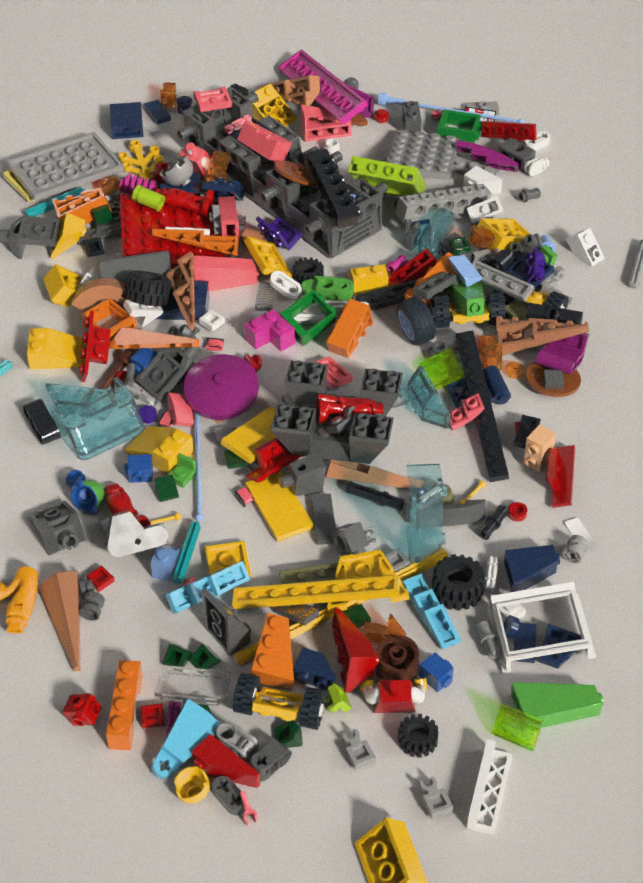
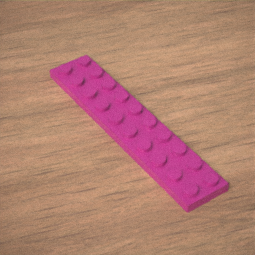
M302 49L278 66L280 72L290 80L308 75L319 76L320 92L314 101L341 124L349 122L352 117L362 112L368 106L365 99Z

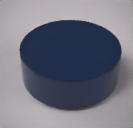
M509 615L505 619L503 627L506 636L511 638L517 633L520 625L519 618Z

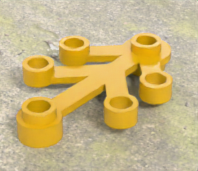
M132 140L129 144V151L135 154L137 159L128 157L126 152H121L118 155L119 161L124 162L125 172L138 174L139 177L144 178V181L148 178L151 182L154 180L153 171H155V164L164 163L163 156L159 155V147L151 146L150 153L144 158L142 144L139 140ZM153 158H154V163L148 168L147 165H148V164L153 160ZM132 165L139 166L141 169L132 167Z

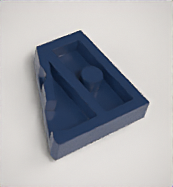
M548 624L542 646L581 640L582 638L577 633ZM578 650L539 656L538 662L559 669Z

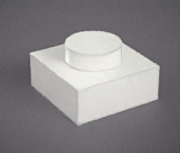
M212 309L199 318V324L212 332L225 323L224 317Z

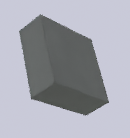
M544 370L545 389L564 388L562 370Z

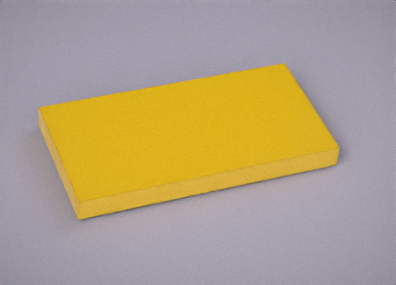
M272 406L268 407L222 438L221 444L251 464L257 459L255 449L276 438L271 432L276 409Z
M281 470L266 477V480L262 482L252 480L245 482V487L253 496L254 503L277 542L314 529V524L298 497L292 493L289 487H280L279 477L284 476Z

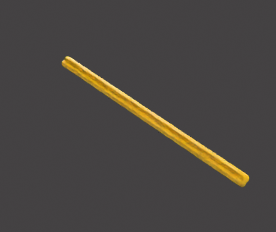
M442 548L396 571L395 574L403 582V580L414 577L437 565V562L439 560L443 561V558L448 556V553ZM369 599L346 601L347 609ZM326 607L320 610L319 616L306 626L297 622L290 625V639L333 618V612L329 613ZM259 642L235 653L234 659L236 663L242 665L255 658Z

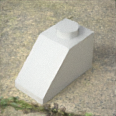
M475 166L464 174L463 187L484 184L492 194H499L501 192L502 179Z

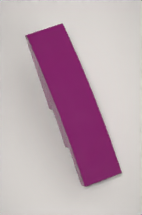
M457 140V152L471 154V160L486 162V166L494 169L518 172V163L488 147Z

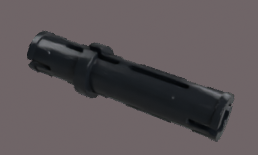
M349 481L346 487V493L379 503V506L382 507L388 506L401 511L405 503V499L392 496L387 491H377Z

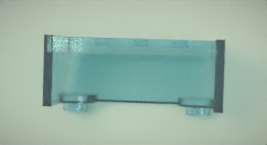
M118 377L114 378L116 393L113 396V400L116 405L85 420L78 414H69L62 417L54 406L50 407L52 418L59 429L61 438L80 460L91 459L137 437L144 430V422L134 398Z
M440 464L407 465L410 487V525H405L410 563H420L439 551L442 545H445V532H442L443 500L444 497H447V484H443Z

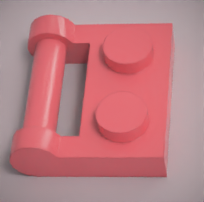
M225 86L216 90L193 92L194 100L197 102L200 112L232 107V101Z

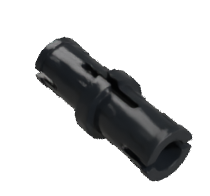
M499 505L494 513L486 518L485 524L478 531V535L482 539L488 540L492 533L500 528L502 520L509 514L508 508L504 505Z

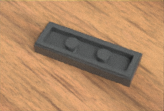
M331 493L311 495L317 545L334 544L329 532L336 529Z

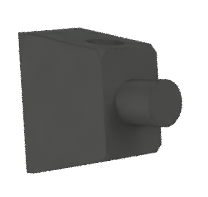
M319 453L290 463L288 475L279 477L280 487H289L295 496L323 492L326 465Z

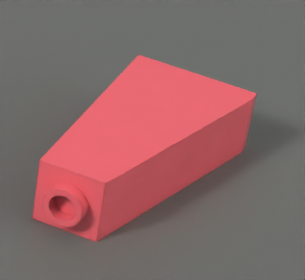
M235 196L218 197L222 236H238V248H240Z
M193 256L194 281H209V291L257 284L259 268L255 266L253 259Z

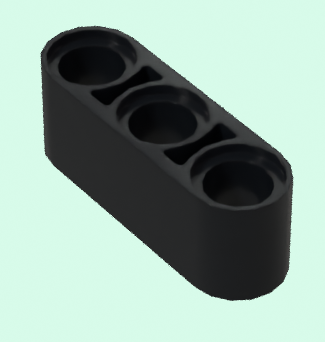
M41 398L23 405L24 413L42 445L61 438L59 429Z

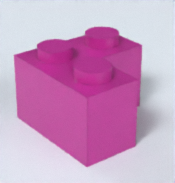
M274 309L244 324L245 340L255 350L269 342L280 352L295 344V328Z

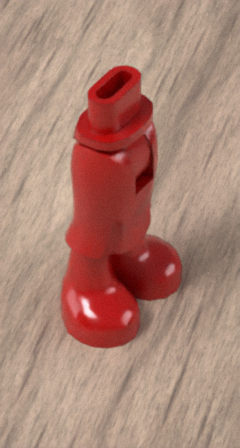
M156 188L155 191L165 196L164 204L184 208L188 211L192 210L207 217L209 216L214 199V190H208L204 196H196L194 193L176 188Z
M317 394L316 397L318 423H325L329 414L336 413L344 416V410L349 406H355V409L351 412L352 416L355 413H365L368 415L384 414L383 403H377L373 399L335 397L327 394Z
M115 483L104 488L106 503L112 514L128 510L142 527L151 525L147 516H138V511L133 507L131 499L123 487Z

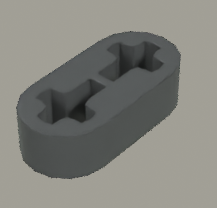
M216 777L212 783L214 796L230 814H242L245 811L240 796L242 791L229 777ZM220 785L223 786V787L226 786V788H227V793L224 791V789H222V788L219 789L218 786H220ZM231 798H233L234 801L237 802V803L240 802V805H239V806H237L236 804L232 805V799H231Z

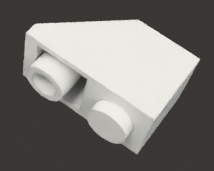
M590 228L579 231L566 239L572 253L589 266H593L605 259Z

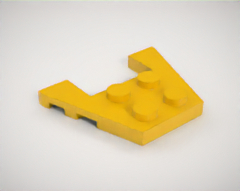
M380 549L356 555L340 556L335 580L393 576L396 574ZM401 580L399 597L390 598L391 603L410 600L409 593L402 585ZM346 601L328 602V612H334V607H339L342 611L347 610Z

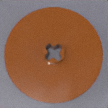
M280 160L275 162L274 169L282 176L303 185L317 186L309 168L290 161Z
M534 362L526 370L525 378L528 385L543 395L551 397L569 396L575 393L581 384V376L575 370L571 375L563 373V389H545L543 372L544 370L554 369Z

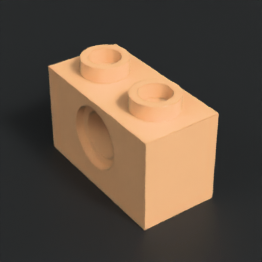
M539 424L526 439L523 464L540 473L547 465L546 458L549 457V450L554 448L556 433Z

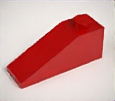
M427 248L389 276L388 285L393 286L416 280L420 277L423 278L426 271L431 266L434 267L436 265V259Z
M210 734L192 751L193 766L203 769L209 777L227 776L234 783L254 788L260 786V773Z

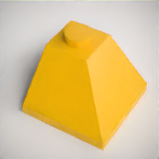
M69 213L65 214L60 224L56 247L52 246L50 258L54 259L76 244L80 237H84L86 232L84 219Z

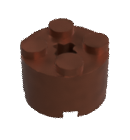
M396 635L395 638L390 639L386 637L378 644L376 653L379 656V663L376 666V675L381 680L413 681L419 670V650L417 644L411 638L403 635Z

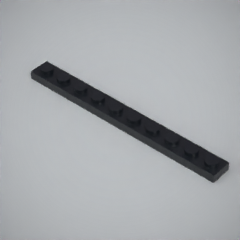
M514 253L513 263L519 259L516 253ZM490 260L482 262V263H484V264L490 266V264H489ZM418 279L356 295L355 300L369 303L370 310L398 304L405 300L404 295L409 288L413 289Z
M474 331L456 333L457 346L469 396L471 397L479 393L485 408L475 418L489 481L495 482L509 479Z

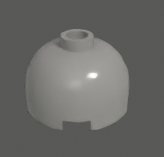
M184 155V158L182 156L178 157L168 164L169 167L166 171L162 170L160 172V176L167 184L171 186H185L191 181L189 178L193 174V165L187 155Z

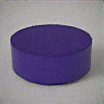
M153 406L141 407L138 411L139 420L146 424L153 423L157 419L156 408Z

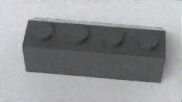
M169 251L99 260L101 278L119 280L125 283V288L130 272L148 271L167 277L166 273L172 270Z

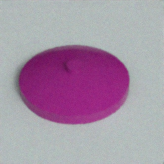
M218 354L200 360L189 370L184 381V393L188 405L200 416L212 420H227L240 416L251 408L259 393V381L254 368L244 359L234 355Z

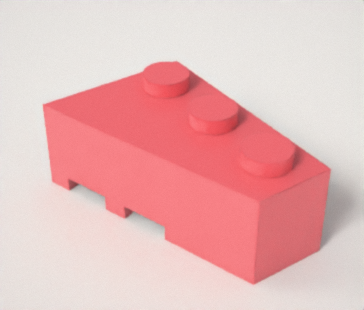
M301 105V131L305 142L351 136V120L341 124L324 108Z
M244 121L237 139L245 147L253 149L256 153L274 162L285 161L292 142L253 122Z

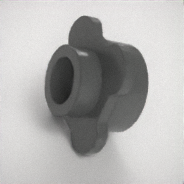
M85 574L84 579L79 580L83 596L87 592L94 591L92 580H87Z

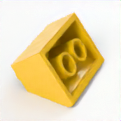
M386 817L354 843L368 883H428L405 822Z

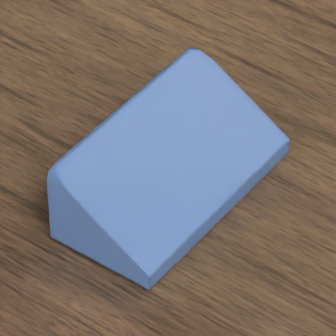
M465 255L448 258L450 266L466 287L482 280L481 275Z

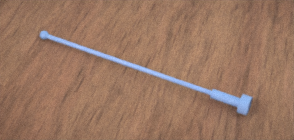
M380 92L378 97V104L384 106L387 103L402 105V102H408L404 101V99L388 97V94ZM418 103L419 107L442 111H444V109L460 111L466 113L479 114L481 115V117L514 123H524L523 119L516 120Z
M196 413L197 515L195 519L202 521L199 414Z

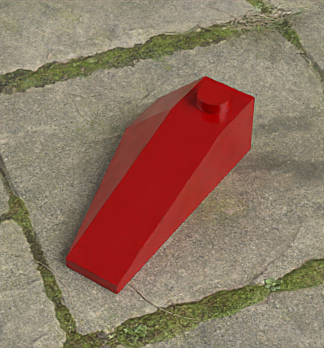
M334 607L332 630L335 645H338L337 660L338 663H342L343 671H340V678L345 693H349L374 675L375 666H378L379 656L378 653H375L372 643L339 607Z

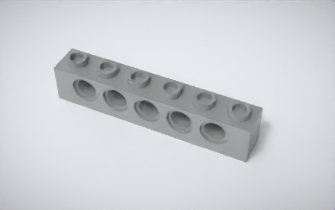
M484 184L401 196L398 199L395 214L402 223H406L409 219H411V222L468 213V207L490 199L492 193Z

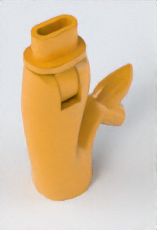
M22 566L18 568L13 581L8 586L0 582V601L4 598L13 597L6 609V631L8 633L21 634L24 627L28 625V620L36 600L39 575L37 570L32 567Z

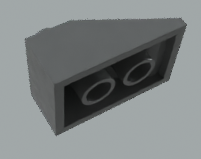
M204 588L202 590L205 629L231 656L251 643V629L246 622L243 623L239 619L234 609H230L224 602Z

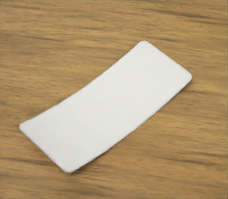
M578 517L565 521L572 535L583 536L588 541L589 546L597 543L587 532Z

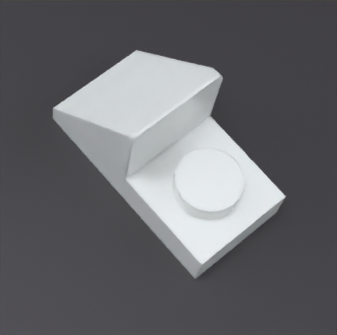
M499 196L467 208L472 224L480 221L481 218L494 217L504 212Z
M125 300L123 305L128 314L135 317L141 327H144L163 313L160 306H146L131 300Z

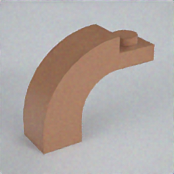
M98 278L82 285L73 295L71 305L82 312H86L97 301L102 299H112L124 305L125 300L129 299L124 295L125 283L112 278Z

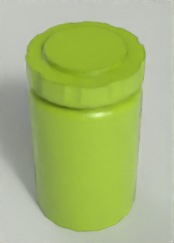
M137 185L133 191L132 200L160 211L164 205L165 196Z

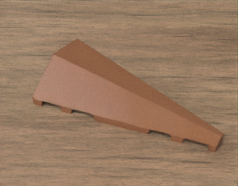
M316 75L269 83L283 100L291 101L295 104L310 106L320 92L319 76ZM268 84L257 86V88L259 90L267 86Z
M190 251L178 259L179 265L166 273V275L172 282L173 294L189 329L193 331L195 328L194 257Z
M496 316L498 347L501 356L589 332L588 322L584 324H574L573 321L558 323L552 319L529 318V320H518L517 317L503 319L502 316Z
M339 460L329 461L325 476L326 478L413 490L425 489L426 486L424 482L370 465Z
M56 572L39 586V591L73 671H81L78 572Z

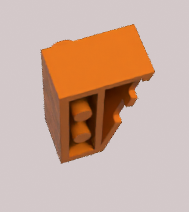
M101 187L81 192L80 196L72 197V195L66 196L67 199L52 200L60 222H62L65 214L69 213L84 219L85 224L95 220L92 209L106 204L109 205L112 212Z
M349 299L348 303L343 306L340 318L335 321L334 329L326 339L330 352L346 358L350 357L359 344L357 342L359 337H364L367 326L374 324L369 305Z
M268 613L251 675L259 676L260 683L292 691L294 674L289 618Z

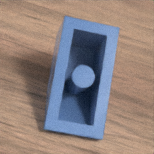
M171 545L156 547L151 560L152 578L173 581L172 575L182 547Z

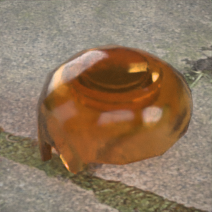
M115 175L105 176L98 182V188L101 187L105 196H110L112 191H120L121 180Z
M473 224L470 227L469 240L473 246L487 248L493 245L495 241L494 233L483 226L476 228V225Z

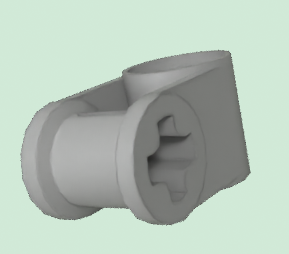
M222 723L216 730V738L246 763L252 751L259 747V742L255 737L245 733L231 723Z

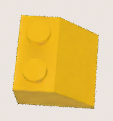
M55 264L43 278L50 300L64 307L70 306L72 304V297L80 288L78 284L83 277Z
M385 264L347 270L348 279L354 283V296L388 287V273Z

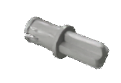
M482 621L478 623L476 628L481 636V645L485 647L490 659H499L501 651L497 644V636L493 634L489 622Z

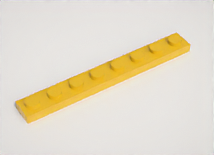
M398 575L240 587L234 588L232 606L234 609L399 597L400 580Z

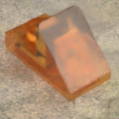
M214 150L205 179L214 181L215 179H227L226 169L231 158L230 153Z
M496 335L478 336L477 342L483 370L488 366H497L500 371L502 369V344H498Z
M391 613L387 626L379 623L365 622L364 636L371 643L379 644L386 637L390 639L395 638L396 635L406 636V632Z

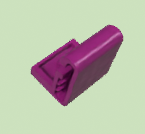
M582 333L547 343L539 351L536 364L554 370H562L563 373L571 375L583 361L590 334Z

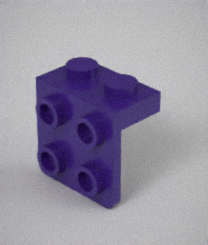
M259 216L256 218L259 223L257 226L264 232L263 234L269 240L274 239L280 248L285 247L287 250H290L302 237L299 231L279 217L271 225Z

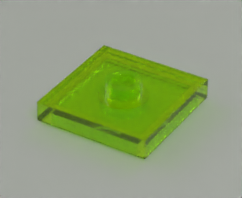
M451 348L418 363L431 392L465 377Z

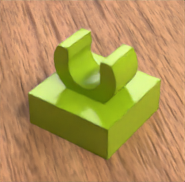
M335 683L328 687L330 694L326 695L325 702L328 704L332 702L327 707L328 711L334 713L340 709L343 712H347L352 709L347 694L341 687Z

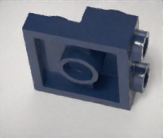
M215 179V181L209 180V183L203 182L202 186L205 192L214 190V198L235 196L237 201H243L245 188L238 181L228 183L221 179Z

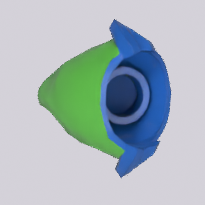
M78 476L71 490L73 504L81 511L98 514L97 508L104 498V484L95 480L82 481L81 477Z

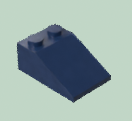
M194 281L195 320H199L200 317L208 312L210 298L209 281ZM172 288L168 304L160 306L163 313L156 319L185 320L174 297Z

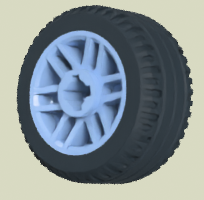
M412 296L397 304L396 315L399 325L413 345L419 346L435 337L436 325L433 316L421 298Z

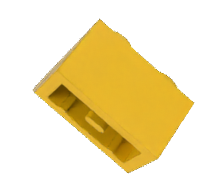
M271 84L255 92L259 98L258 102L252 104L253 118L259 121L270 115L285 127L299 120Z

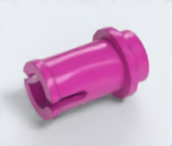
M401 255L396 260L390 261L387 271L390 274L395 273L408 262L407 258Z

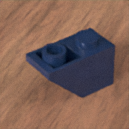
M303 647L293 667L294 680L302 684L316 686L321 690H328L329 686L334 683L336 684V676L324 654Z

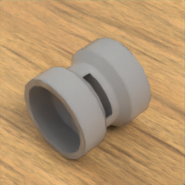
M572 535L568 545L563 550V557L571 563H580L589 547V543L583 536Z

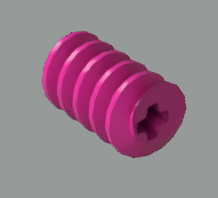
M130 173L120 183V191L126 194H133L137 185H141L154 192L157 188L155 180H152L151 183L148 178L144 181V178L140 177L138 180L137 175H134L132 178Z

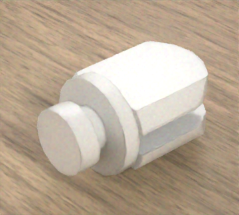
M536 157L525 163L524 170L530 176L537 175L546 170V167L549 166V160L546 157Z

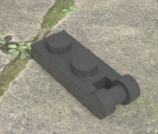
M441 272L414 288L413 294L425 300L430 299L448 286L457 285L459 283V276Z

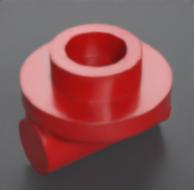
M255 354L252 357L250 355L244 356L243 359L256 372L261 369L262 360L259 355Z

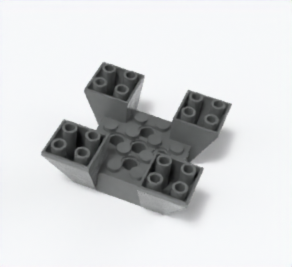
M291 360L284 385L295 406L277 405L271 425V432L292 455L308 457L319 453L322 459L370 464L389 445L394 417H387L386 415L398 399L403 373L365 368L360 397H343L373 399L377 403H383L384 414L368 415L365 413H355L352 425L339 434H329L325 427L331 424L333 418L340 415L336 413L329 414L325 423H318V413H316L317 394H326L328 364ZM327 394V395L335 396V397L342 396V395H336V394Z

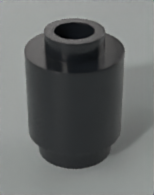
M504 249L496 254L489 264L491 267L504 272L513 263L515 257L512 251Z

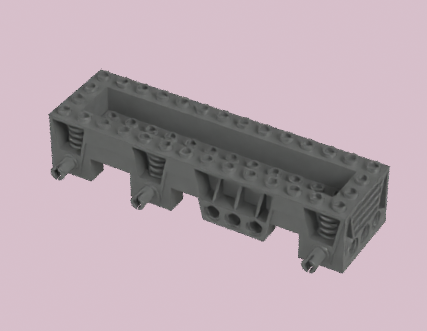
M231 87L227 91L232 101V107L200 112L198 105H195L183 111L184 128L177 130V136L181 140L185 138V146L188 143H194L195 146L205 150L216 168L215 172L230 183L231 181L240 182L245 188L244 193L276 218L279 217L302 234L304 239L331 259L382 230V196L388 190L384 182L373 187L359 177L348 184L345 183L349 187L350 194L356 196L355 205L360 209V217H358V224L338 228L318 186L307 185L303 187L301 185L300 187V183L279 174L274 169V161L256 153L253 149L245 147L231 136L232 134L227 135L224 132L226 125L245 115H249L252 117L253 123L292 142L285 161L294 162L308 168L307 152L321 149L314 146L302 152L299 136L273 117L268 115L259 121L253 118L252 104L259 100L255 92L244 96ZM336 151L331 154L333 155L335 165L343 160L341 152Z

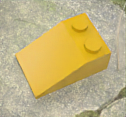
M481 218L472 236L477 239L480 245H483L492 252L497 248L500 250L509 249L511 251L510 244L523 241L525 236L531 233L515 219Z
M30 328L27 349L30 369L79 368L80 364H83V359H80L82 348H85V343H82V338L51 328Z
M148 426L125 448V452L131 455L152 454L153 467L169 474L178 464L177 456L180 453L190 456L194 452L193 440L191 435L177 428Z

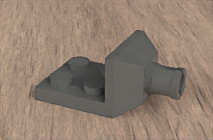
M22 216L11 224L10 230L0 229V242L9 243V249L18 259H22L26 244L56 247L60 219Z
M186 347L182 351L179 348L161 349L136 377V380L161 402L185 374L187 375L189 370L196 364L193 360L202 349L200 347Z
M65 500L28 514L30 522L41 533L48 555L64 549L71 550V546L76 548L79 543L86 541L77 511Z

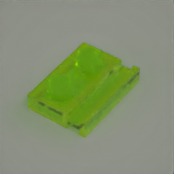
M501 704L492 735L533 752L539 738L543 720Z

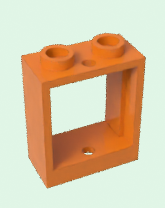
M106 299L81 314L84 329H86L84 327L85 316L88 317L91 310L94 311V327L101 328L96 323L110 315L119 322L109 328L111 329L109 344L122 327H137L136 319L130 316L127 311L112 299Z

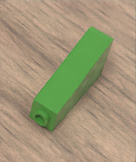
M459 279L457 285H450L446 288V295L449 300L465 316L484 315L482 283L476 282L466 287L462 280Z
M512 683L510 696L524 732L600 715L601 707L604 705L603 696L597 692L595 685Z

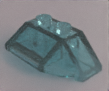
M441 207L430 218L429 222L424 225L422 234H419L417 238L419 253L427 248L433 257L437 259L440 241L449 236L454 227V212Z
M418 365L408 381L407 391H405L406 399L412 403L413 411L415 414H418L421 421L447 429L450 427V413L446 409L422 365Z
M50 383L45 385L58 412L64 416L105 421L118 403L113 392L108 389Z

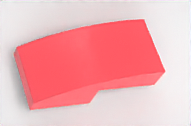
M168 393L169 411L173 413L174 425L191 427L194 424L193 413L186 401L185 394Z
M479 393L462 400L463 406L447 412L453 431L472 421L485 409Z

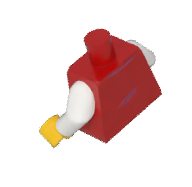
M426 677L423 679L414 678V687L411 680H381L373 688V679L370 678V680L360 684V691H363L366 701L369 704H374V713L416 712L415 703L418 704L424 701L425 690H427Z

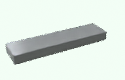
M474 259L471 263L482 277V280L478 282L525 302L534 290V285Z

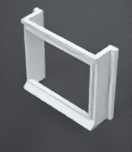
M574 582L491 596L492 609H488L492 632L497 636V644L501 651L499 661L503 674L511 672L510 661L580 649H585L587 659L596 658ZM570 595L581 640L509 651L499 607Z

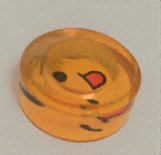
M512 361L506 365L505 374L509 378L518 379L523 376L524 366L521 363Z

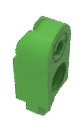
M314 276V279L302 282V293L306 295L314 289L318 294H322L325 300L349 301L354 294V283L345 278Z

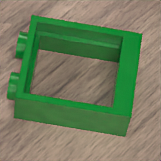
M444 109L437 127V134L440 136L453 135L459 138L460 141L475 143L476 140H479L480 131H482L481 115ZM448 125L469 127L472 130L448 127Z
M313 289L282 311L280 316L295 328V338L304 346L335 323L337 311L332 305L329 306L326 303L322 294H318ZM314 304L326 318L306 332L294 317Z

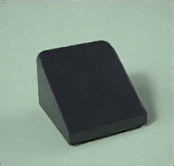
M101 238L84 241L88 257L105 254Z

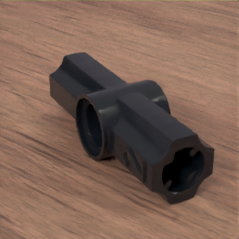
M530 302L527 307L526 318L551 319L550 313L553 310H557L559 312V317L556 319L558 323L573 321L574 324H582L583 312Z

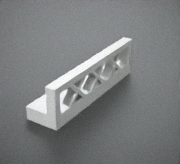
M487 739L470 807L467 829L494 835L512 753L495 750L496 741ZM493 757L506 760V764L496 768L492 762ZM496 775L501 784L492 787L488 779ZM492 794L497 803L488 807L483 799ZM487 814L492 820L491 826L479 824V818Z

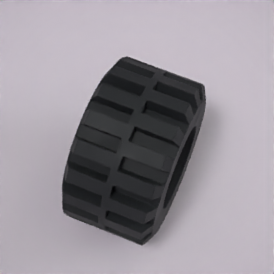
M130 272L127 277L124 295L127 299L138 304L163 306L168 304L172 282L169 278L154 272Z
M456 554L451 555V557L446 556L443 558V561L439 560L437 566L433 569L432 589L438 601H440V605L448 606L447 609L452 610V608H456V611H461V608L467 610L470 606H476L483 596L484 569L482 566H479L480 563L477 560L473 561V558L470 556L468 558L462 554L460 556H456ZM451 581H462V582H465V583H464V584H455V583H453V582H451Z

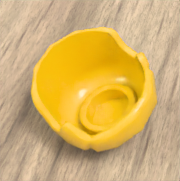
M197 766L181 770L174 779L178 798L187 804L198 803L203 800L210 789L209 779L205 771Z

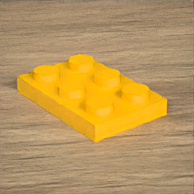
M250 236L245 238L244 242L248 251L252 254L254 261L264 275H271L275 271H281L289 277L293 276L273 243Z

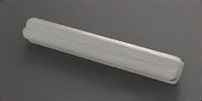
M643 239L639 243L628 284L630 288L638 287L643 269Z

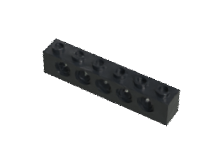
M327 149L307 152L308 168L337 227L342 228L358 224L360 209L355 205L354 197L350 195L349 187L345 185L344 177L340 175L338 165L334 164L333 155H330Z

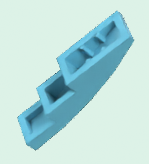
M240 561L165 595L172 613H178L192 605L203 602L202 590L204 588L218 596L249 581L250 578L244 562Z
M422 574L403 580L402 585L407 589L411 603L439 647L443 650L460 643L461 639L444 605H440L433 589L428 588Z

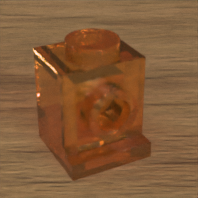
M165 82L163 83V89H160L161 104L164 108L177 107L176 83Z

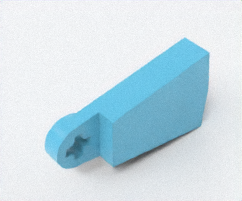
M187 699L152 763L153 774L160 779L169 778L192 756V751L210 734L213 736L216 734V730L221 723L207 710ZM164 762H166V763L168 764V765H167V769H168V770L165 769V770L162 772V771L160 770V767H161L160 764H163Z

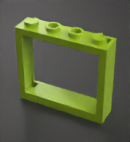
M352 156L348 173L353 180L361 177L373 187L384 182L388 190L383 194L399 197L414 195L415 193H425L426 183L418 168ZM408 176L413 178L412 181L407 180Z

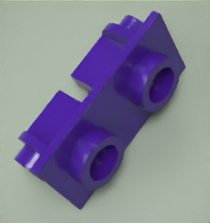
M536 246L532 252H529L526 262H528L526 269L528 283L531 279L537 282H541L544 279L545 255L542 252H537Z

